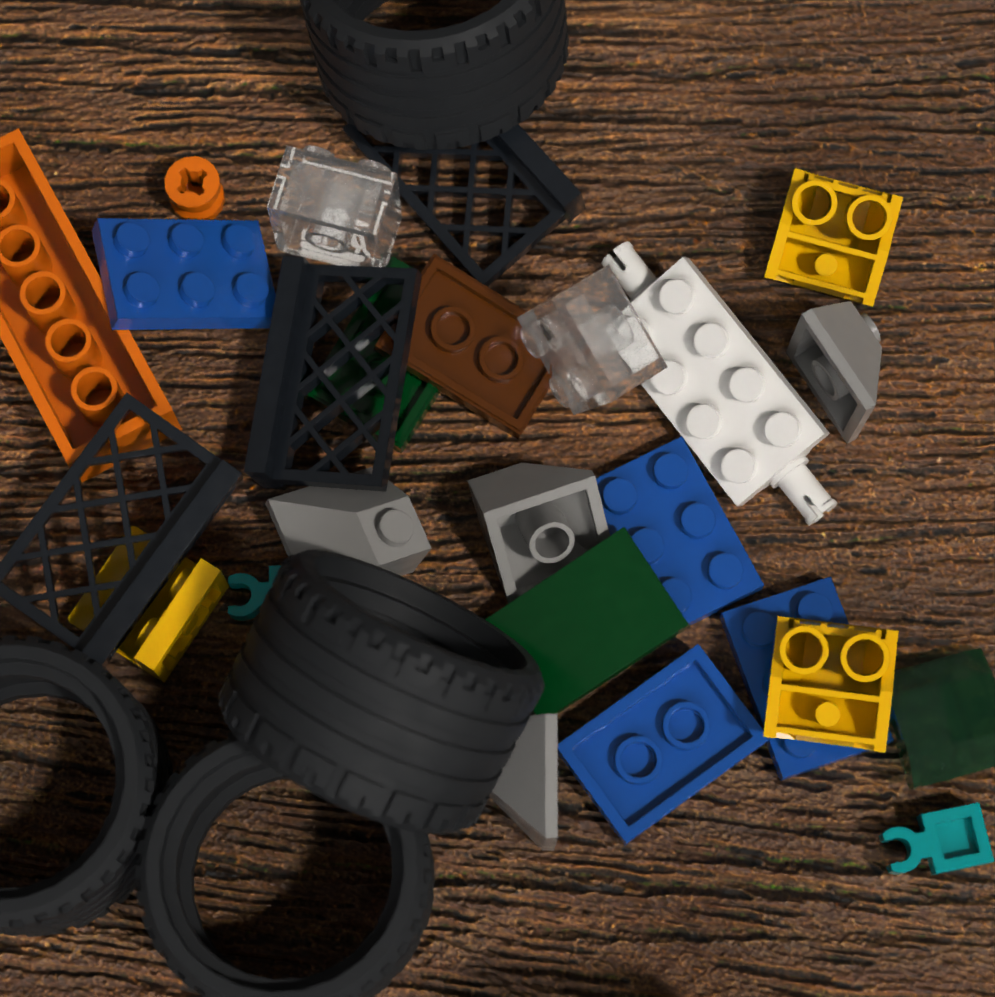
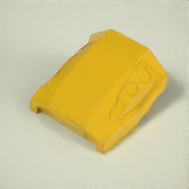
M794 168L764 278L793 284L873 307L903 197Z
M778 616L763 737L816 742L886 753L899 631Z

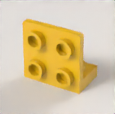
M131 526L132 536L147 534L138 527ZM150 541L134 543L136 559ZM126 545L116 546L96 575L97 584L120 581L128 572L130 566ZM185 557L116 653L165 683L229 587L221 570L202 558L196 564ZM114 589L98 591L101 607ZM91 593L83 594L68 616V621L82 632H84L94 618Z

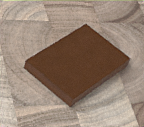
M433 253L421 272L422 278L406 371L427 384L435 386L443 394L519 439L577 342ZM397 322L390 326L395 333ZM386 331L383 332L376 343L374 351L385 358H389L392 355L394 341Z

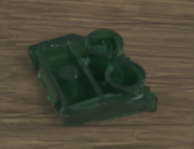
M981 648L967 650L894 671L889 723H892L897 738L896 747L901 750V765L905 774L910 775L906 778L909 791L995 768V679Z

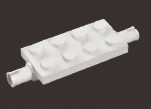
M629 241L618 245L613 249L617 256L613 258L608 254L601 264L605 269H608L631 299L627 307L599 330L736 506H743L770 485L773 488L779 486L804 517L808 526L825 516L823 514L825 511L830 512L838 503L834 498H831L808 469L806 464L809 460L806 456L814 446L830 434L690 258L682 257L663 275L656 278Z

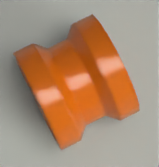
M189 156L175 161L167 170L164 178L165 191L176 216L180 219L213 220L221 213L225 203V193L221 185L219 173L211 162L198 156ZM191 182H193V183H201V184H202V187H201V186H193V184H192Z

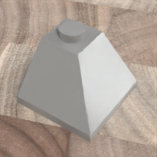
M851 301L811 308L802 313L786 350V354L846 444L857 439L876 406L882 346L879 343L881 337L877 326L867 314H859Z
M521 462L467 480L480 527L508 604L610 536L596 477L592 470Z
M369 467L353 473L372 475L373 468ZM389 480L386 492L308 486L267 499L265 503L287 556L306 550L328 551L352 557L404 576L414 572L432 548L409 496Z
M540 714L530 716L521 736L515 740L516 746L505 767L502 768V774L490 794V798L542 851H554L558 839V714Z

